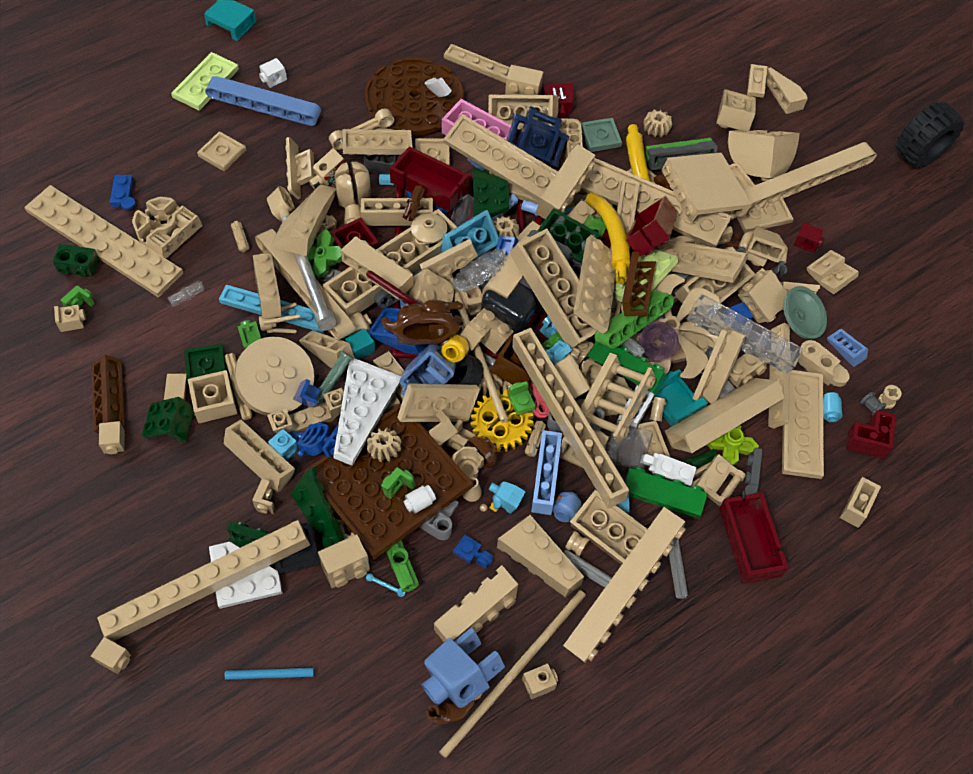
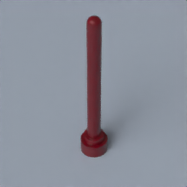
M369 270L366 272V276L408 305H422L373 271Z

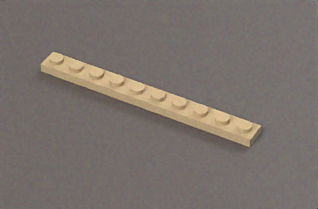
M623 178L616 212L628 236L634 222L640 182ZM612 300L610 320L619 315L621 301Z

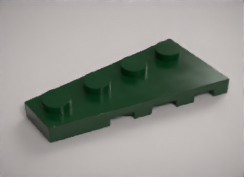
M310 467L295 486L291 495L309 524L311 523L312 529L324 548H328L345 539L337 519H333L331 515L332 506L330 501L326 502L323 495L325 489L322 482L319 483L316 474H318L316 467Z

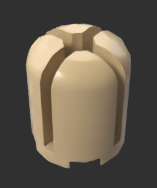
M347 162L341 164L335 172L337 202L339 206L341 205L344 208L351 204L361 207V198H371L369 171L358 162H351L353 181H351Z

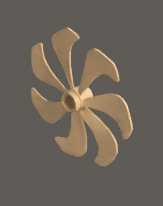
M675 274L667 275L652 291L658 290L671 294L676 286L685 282V279ZM695 288L685 298L677 317L672 316L670 309L663 314L665 316L664 319L659 317L650 323L660 325L661 327L633 335L631 338L643 348L654 341L659 335L662 334L664 336L658 352L647 363L652 366L654 363L665 368L663 372L667 374L671 366L670 339L676 338L684 351L687 366L680 374V377L692 379L698 376L706 368L708 363L707 355L681 336L679 330L702 334L713 340L714 344H716L721 330L726 327L718 320H707L680 325V321L689 313L701 307L708 306L720 310L721 303L719 297L706 289ZM672 325L675 329H668L666 326Z

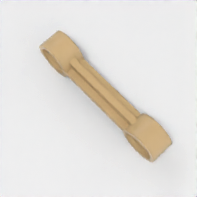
M381 109L375 114V118L352 129L373 130L377 127L388 128L394 123V117L389 109ZM342 130L334 131L329 136V141L335 150L343 149Z

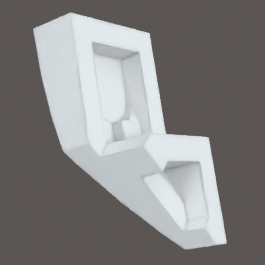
M432 78L424 83L438 97L447 96L451 92V89L442 78Z

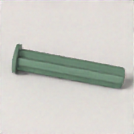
M340 351L341 355L320 386V391L316 398L317 404L324 402L323 394L331 392L349 362L354 360L346 352Z

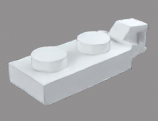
M654 453L653 456L648 454L642 455L640 463L650 466L649 471H652V473L663 475L671 481L673 479L682 481L688 487L692 484L697 468Z

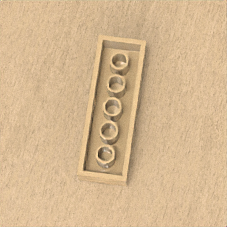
M546 228L518 243L509 253L563 341L572 349L594 336L597 330L573 313L579 279L548 229Z

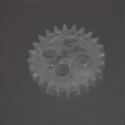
M495 249L492 252L484 253L461 269L460 273L456 274V277L453 278L454 281H452L456 290L459 292L470 291L472 288H476L480 284L482 285L484 281L490 280L491 276H495V273L501 271L500 268L505 266L504 262L507 256L504 251Z

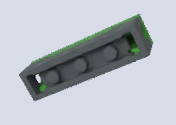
M711 138L646 146V164L651 170L662 169L667 158L717 153V145Z

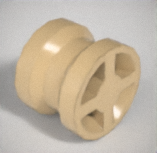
M575 531L566 544L565 549L573 550L580 557L590 539L582 538Z

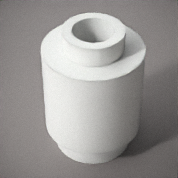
M427 485L425 487L421 486L405 495L406 500L403 502L409 512L413 511L416 514L432 505L436 497L430 486Z

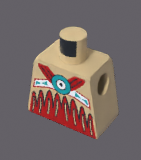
M334 148L313 166L316 176L310 179L309 183L314 189L320 184L336 187L335 172L345 161Z

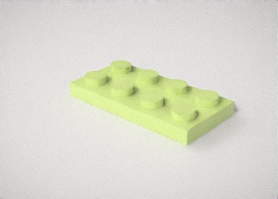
M211 52L171 93L172 97L200 111L211 99L205 92L211 78L218 76L230 79L239 70L238 64Z
M656 249L647 256L645 254L641 256V261H656L657 263L653 289L678 263V256ZM641 268V270H642L643 272H647L648 270L651 269V268ZM644 279V280H642V281L639 282V283H640L641 285H643V284L647 283L648 281H647L646 279ZM615 280L613 299L622 302L626 282L620 284ZM642 291L641 293L637 294V296L640 298L644 296L646 293Z

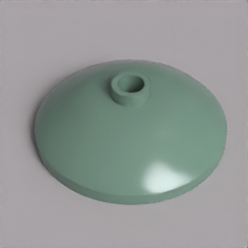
M797 286L790 289L785 295L783 303L784 316L789 327L804 339L812 340L820 337L827 325V315L822 301L807 287Z

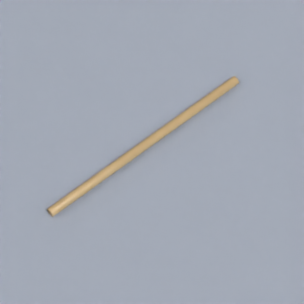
M451 274L452 277L448 281L456 286L453 275ZM456 286L453 295L454 301H459L463 304ZM463 304V308L458 311L464 327H466L470 319ZM478 344L473 351L476 358L483 364V377L501 423H505L508 421V417Z
M578 591L440 750L439 753L444 758L452 752L584 599L586 595L583 591Z

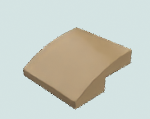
M832 250L807 267L810 275L832 294H835L857 278L859 273L856 269L845 264V257Z

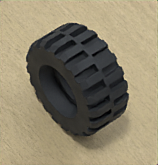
M946 102L931 104L928 108L923 109L920 114H917L907 124L908 126L903 129L902 134L897 139L896 150L913 167H926L941 157L955 143V140L959 138L965 126L964 118Z

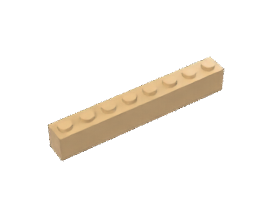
M663 507L563 645L566 649L585 663L587 660L592 661L599 652L596 648L600 642L604 644L610 637V628L613 624L617 626L624 617L621 614L623 610L633 605L637 599L634 597L638 590L643 591L649 582L646 578L651 572L653 574L656 573L661 566L659 560L663 555L666 557L669 555L674 547L671 545L674 539L677 538L679 540L686 531L684 520Z

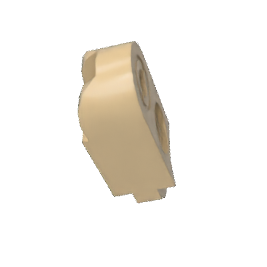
M808 340L801 345L797 355L801 366L806 368L808 372L823 374V382L828 386L830 383L839 387L846 385L849 380V373L839 364L840 360L816 341Z

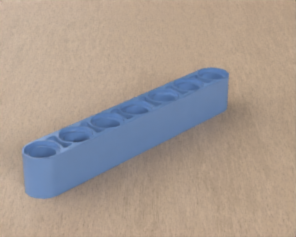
M218 76L211 78L205 90L207 96L212 99L309 126L316 124L321 113V108L315 103Z

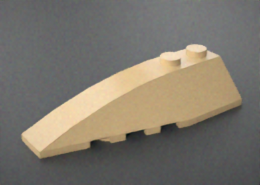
M320 184L282 222L271 244V248L307 256L336 195V188Z

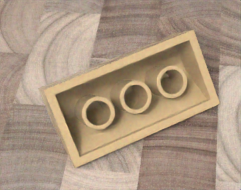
M489 95V114L512 125L514 113L526 117L529 107L532 106L537 111L556 118L558 115L559 96ZM533 117V119H536V120H538V121H540V122H543V123H545V124L550 125V126L553 127L552 124H550V123H548V122H545V121H543V120H540V119H538V118H536V117ZM519 122L517 129L521 130L524 124Z
M596 490L570 521L571 526L590 539L592 543L621 565L647 531V528L616 505L607 509Z

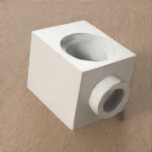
M277 58L260 65V79L270 88L287 80L285 68Z

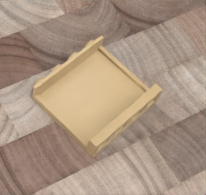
M722 153L667 158L662 168L663 175L666 177L690 223L699 214L735 210L738 217L745 216L752 205Z

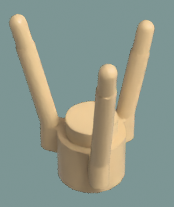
M292 303L284 307H281V312L296 306L297 304ZM301 315L262 319V316H259L261 331L267 330V333H296V330L273 327H277V322L298 319Z

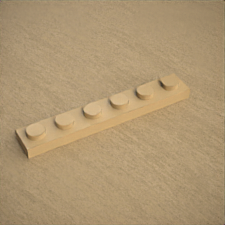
M786 323L770 331L769 380H777L780 383L785 397L769 407L768 426L773 429L787 424L789 418L790 327Z

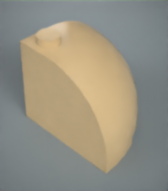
M766 130L729 131V152L734 163L738 162L746 174L761 177V180L767 181L784 174L789 169L797 151L800 133L782 131L767 133Z

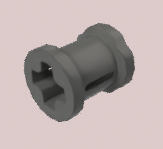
M873 391L860 401L861 405H865L872 412V416L877 410L882 411L887 406L874 396L875 393Z

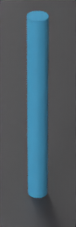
M314 668L225 671V680L314 677Z

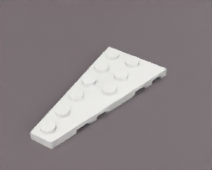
M355 358L349 362L334 459L349 465L354 464L371 432L400 386L402 376Z

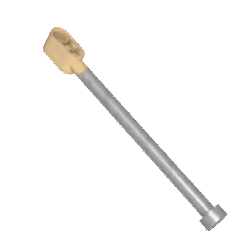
M278 186L267 197L272 214L282 222L295 209L290 194L282 186ZM294 253L317 313L315 316L316 324L320 330H330L336 325V319L333 312L326 307L307 256Z

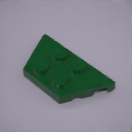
M473 168L474 217L485 210H488L491 218L497 214L509 211V186L507 180Z

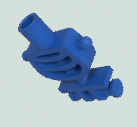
M321 421L318 424H310L305 432L292 431L290 436L297 441L300 449L298 456L302 457L304 454L315 456L323 451L326 457L334 456L338 425L332 434L328 426Z

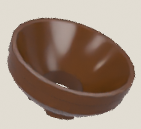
M473 436L468 440L469 446L475 447L478 450L477 452L484 458V465L491 469L497 460V448L487 437Z

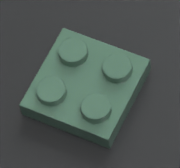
M613 118L581 123L582 134L590 152L622 146V141Z

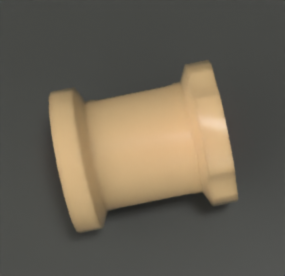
M888 385L878 400L882 404L885 403L887 405L885 409H891L895 406L896 401L900 399L901 390L895 385Z

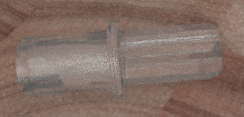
M197 281L186 288L182 287V290L168 296L167 299L174 308L176 305L187 299L189 301L191 297L202 292L204 286L200 281Z

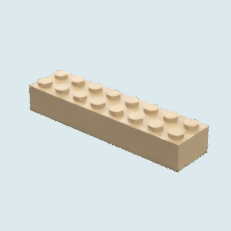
M439 209L433 212V214H437L445 220L447 233L457 228ZM410 227L379 247L378 250L387 258L393 259L403 269H408L411 273H414L421 269V263L442 253V240L432 244L422 243L413 237ZM351 267L323 284V288L348 317L356 312H362L374 304L376 293L382 290V288Z

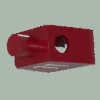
M573 82L542 84L541 95L559 96L557 117L565 119L567 114L572 112Z

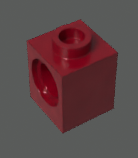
M803 222L793 246L814 253L816 247L820 248L824 238L821 237L823 229Z

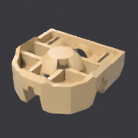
M157 197L147 201L145 214L137 210L132 219L139 242L165 259L202 227L201 220L196 214L184 206L179 207L172 198ZM154 216L155 220H150V217ZM160 221H167V224H161Z

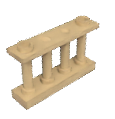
M609 353L580 407L588 423L614 432L613 437L616 443L620 444L622 439L627 437L629 426L648 389L652 388L656 378L652 368L648 367L645 375L620 366L617 355ZM618 373L641 383L635 392L612 383L611 380L614 374ZM611 390L632 400L628 407L624 408L604 400L603 395L605 391ZM603 407L623 415L620 423L615 425L595 417L594 412L596 408Z

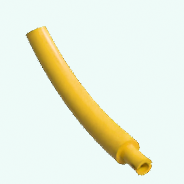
M632 124L627 129L628 135L626 137L632 173L650 181L643 137L638 132L637 125Z
M591 192L586 197V203L601 216L605 223L611 243L612 268L616 270V282L624 284L630 265L629 244L626 241L627 235L624 225L612 205L600 195Z

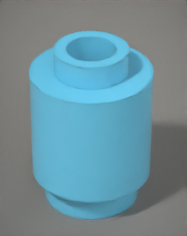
M826 393L823 395V419L828 422H837L843 416L841 398L837 393Z

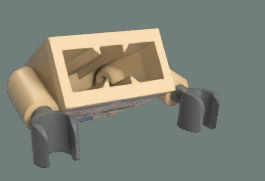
M755 227L754 231H748L743 235L739 244L740 249H737L736 252L746 253L745 250H747V252L779 263L773 270V273L776 275L780 271V277L787 272V267L784 264L787 260L788 247L778 234Z

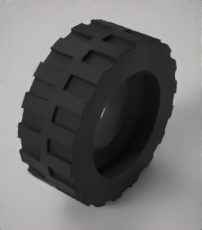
M467 353L463 360L456 363L453 377L445 384L480 385L481 378L483 377L482 362ZM467 366L466 375L463 378V380L459 382V376L462 370Z

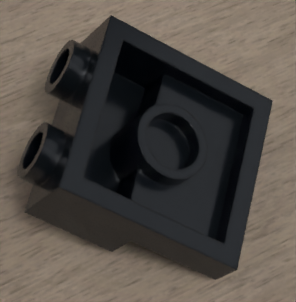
M300 523L310 542V546L277 561L276 566L279 575L320 565L311 523Z

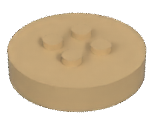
M266 337L253 342L242 352L234 368V385L240 399L250 409L263 415H268L285 408L288 413L292 412L302 404L293 400L300 383L305 379L310 380L309 384L312 386L314 383L313 366L306 352L293 341L281 337Z

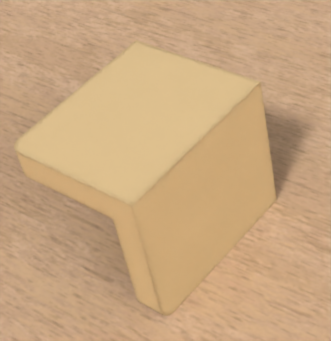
M442 410L435 414L440 423L429 431V434L439 445L458 432Z
M458 420L454 426L458 432L447 440V446L456 451L462 447H469L468 440L475 436V434L463 428V421Z

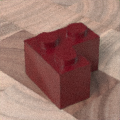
M877 410L870 419L869 425L855 422L848 432L846 449L885 459L893 449L896 415Z

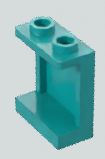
M218 0L204 13L205 22L208 27L214 23L230 31L231 37L235 41H238L256 23L254 10L234 0Z
M680 369L668 372V376L658 394H654V397L665 399L667 404H664L662 416L671 427L705 408L708 403L704 397L697 401L692 399L694 393L681 379L680 374L682 372Z

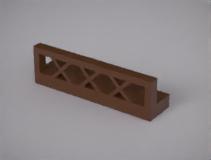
M640 251L632 252L622 299L624 316H648L657 263L656 261H641ZM641 268H651L647 272L641 270ZM644 279H646V280L648 281L647 283H645V284H643V285H641V284L639 283V282H641V281L644 280ZM642 291L646 293L644 296L640 298L637 296V294L641 293ZM640 304L644 307V309H634Z
M103 355L91 364L93 432L99 433V423L120 421L121 425L125 426L121 360Z

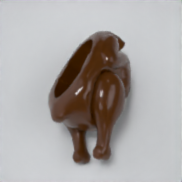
M431 299L424 302L423 305H406L400 308L396 321L390 322L388 317H383L382 325L386 330L396 335L399 342L419 346L420 344L443 343L459 331V324L462 323V319L458 315L452 317V314L448 311L461 310L463 304L459 301L445 302Z

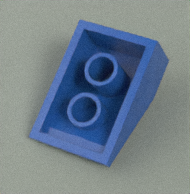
M384 308L368 331L370 337L404 353L419 355L427 344L413 346L399 342L396 335L384 328L382 318L388 317L390 322H394L397 320L400 309Z

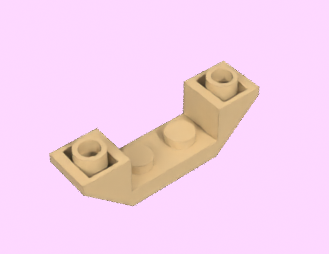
M342 388L323 394L325 402L311 408L309 407L290 415L286 408L268 414L267 417L273 432L278 433L282 429L288 434H291L292 431L305 432L310 424H318L320 421L324 424L332 422L341 413L344 394Z

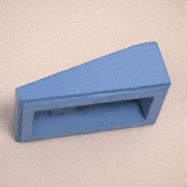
M839 329L827 337L830 344L853 367L867 358L868 348L844 330Z

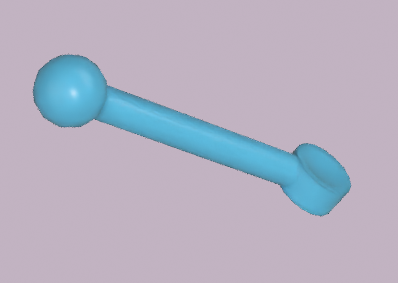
M372 573L366 575L367 581H374L397 592L399 597L405 596L406 592H402L401 588L398 589L375 578Z

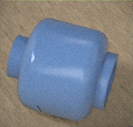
M562 492L553 504L554 516L561 522H570L582 507V503L575 493Z

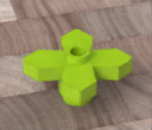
M741 425L706 444L710 449L723 450L722 457L733 466L739 461V453L745 455L752 454L754 448L759 447L753 438L744 437Z

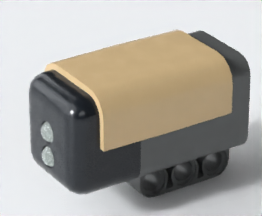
M531 230L528 236L522 237L518 243L528 239L529 237L539 233L540 231ZM554 240L579 279L582 264L572 259L573 256H571L572 251L570 248ZM509 254L484 287L480 311L483 308L491 311L496 318L507 324L509 329L514 331L512 333L514 335L529 329L543 307Z

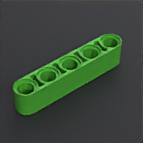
M658 290L652 291L648 316H624L623 311L609 321L607 332L602 334L598 330L596 331L595 341L612 349L618 347L670 310L674 303L673 296ZM640 304L634 309H644V307Z

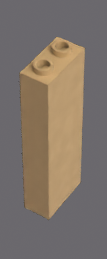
M754 378L665 430L671 447L690 453L695 452L784 399L782 386L777 380Z

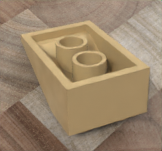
M724 89L717 124L723 128L731 127L735 128V130L749 131L755 116L756 97Z

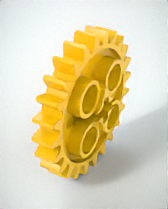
M505 389L503 394H500L499 390L497 392L502 404L509 406L505 410L508 417L507 422L501 423L499 421L491 395L489 398L483 395L484 402L477 401L479 408L473 407L475 414L471 415V419L474 420L471 422V427L474 428L472 430L473 434L489 438L497 447L498 452L501 447H504L507 452L510 445L513 449H515V443L522 445L521 439L528 440L526 433H532V429L529 426H534V422L531 420L534 418L533 413L527 412L517 416L515 412H512L514 409L508 398L507 389ZM487 416L493 417V420L490 422L484 421ZM514 419L521 420L517 425L511 423ZM500 430L505 431L503 436H497L496 433Z

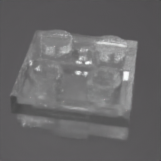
M629 426V433L625 439H622L620 444L616 443L613 437L614 432H612L606 451L612 463L644 469L645 464L640 463L642 455L648 454L653 431Z

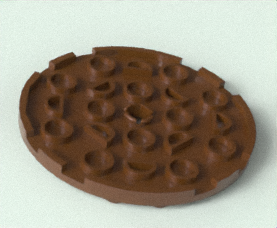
M419 57L402 58L392 61V64L386 67L384 65L374 72V76L368 80L365 87V104L372 118H375V114L379 110L389 109L394 117V123L386 129L411 130V135L415 136L427 135L441 130L443 117L460 99L463 100L462 84L459 78L452 73L451 69L443 64L433 63L431 59ZM432 78H442L451 89V92L447 96L438 97L424 83ZM415 94L418 96L413 99L411 95Z

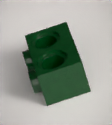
M59 244L52 262L59 273L93 277L100 259L95 249Z

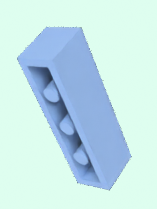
M542 430L531 510L533 513L552 514L562 433Z

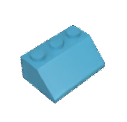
M488 210L483 211L443 235L441 252L443 253L470 239L478 256L498 244L499 237Z

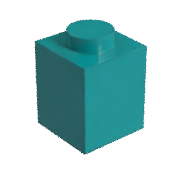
M365 328L345 338V342L350 343L354 357L357 360L375 352L374 341Z

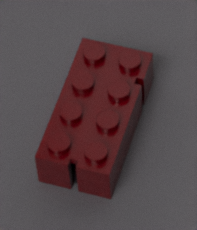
M410 146L390 167V182L402 189L407 187V191L410 193L413 192L415 186H422L425 189L422 198H433V204L449 212L458 203V198L461 199L469 189L468 174Z
M666 195L637 214L628 233L626 241L634 252L640 251V256L644 254L646 256L654 251V246L659 244L662 246L670 240L669 237L672 233L678 211Z
M763 492L745 495L744 499H742V496L724 499L719 507V511L742 583L747 584L783 577L789 568L783 551H779L781 544Z

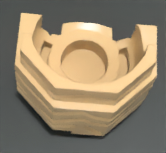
M462 447L452 456V460L468 478H477L478 470L484 464V458L477 452L478 450L475 447Z

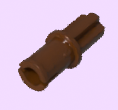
M415 186L410 199L407 200L408 205L403 218L407 220L409 216L408 221L414 220L417 209L421 207L420 202L425 192L422 186Z

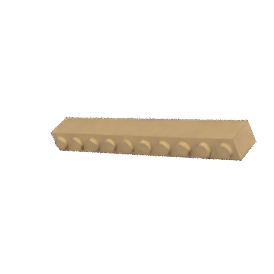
M529 328L514 334L512 346L607 509L625 501L629 492L628 487L533 330Z
M297 520L97 617L104 637L114 642L310 546L302 525Z

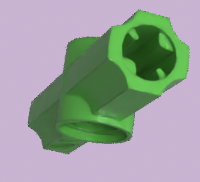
M400 540L389 548L386 553L401 591L409 592L418 587L419 583L409 561L408 553ZM403 558L404 561L401 563H396L395 559Z

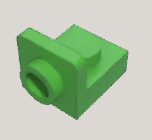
M78 285L61 299L64 307L79 305L80 307L83 302H86L91 307L94 305L91 292L86 288L83 290Z
M246 320L240 323L241 326H237L244 349L261 339L256 321Z
M527 381L517 382L509 387L508 398L517 416L533 411L536 407L528 391L529 384Z

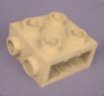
M761 270L753 276L754 279L751 282L746 283L742 287L743 290L738 296L746 304L758 323H769L776 318L775 315L779 311L783 310L787 290L782 286L772 270L764 272Z

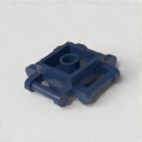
M532 106L529 107L526 117L514 113L512 117L513 122L506 141L513 144L519 122L523 123L524 125L520 131L517 143L513 145L544 164L558 169L560 164L558 162L565 142L569 139L568 135L559 130L562 119L539 112ZM533 117H536V118H538V119H540V120H543V121H545V122H548V123L552 124L553 127L550 126V125H547V124H545V123H543V122H540V121H538V120H536V119H533ZM557 138H558V139H559V142H558V145H557V147H556V150H555L553 159H550L551 156H552V153H553V150H554V147H555Z

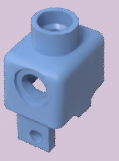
M429 344L406 367L400 379V384L404 387L402 395H405L408 384H445L453 377L456 363L449 362L442 356L441 347L438 344Z
M472 628L455 641L449 637L425 660V666L431 677L421 685L437 706L449 697L457 707H465L490 687L487 682L505 668L500 655L496 651L478 665L468 656V654L481 645L475 630Z

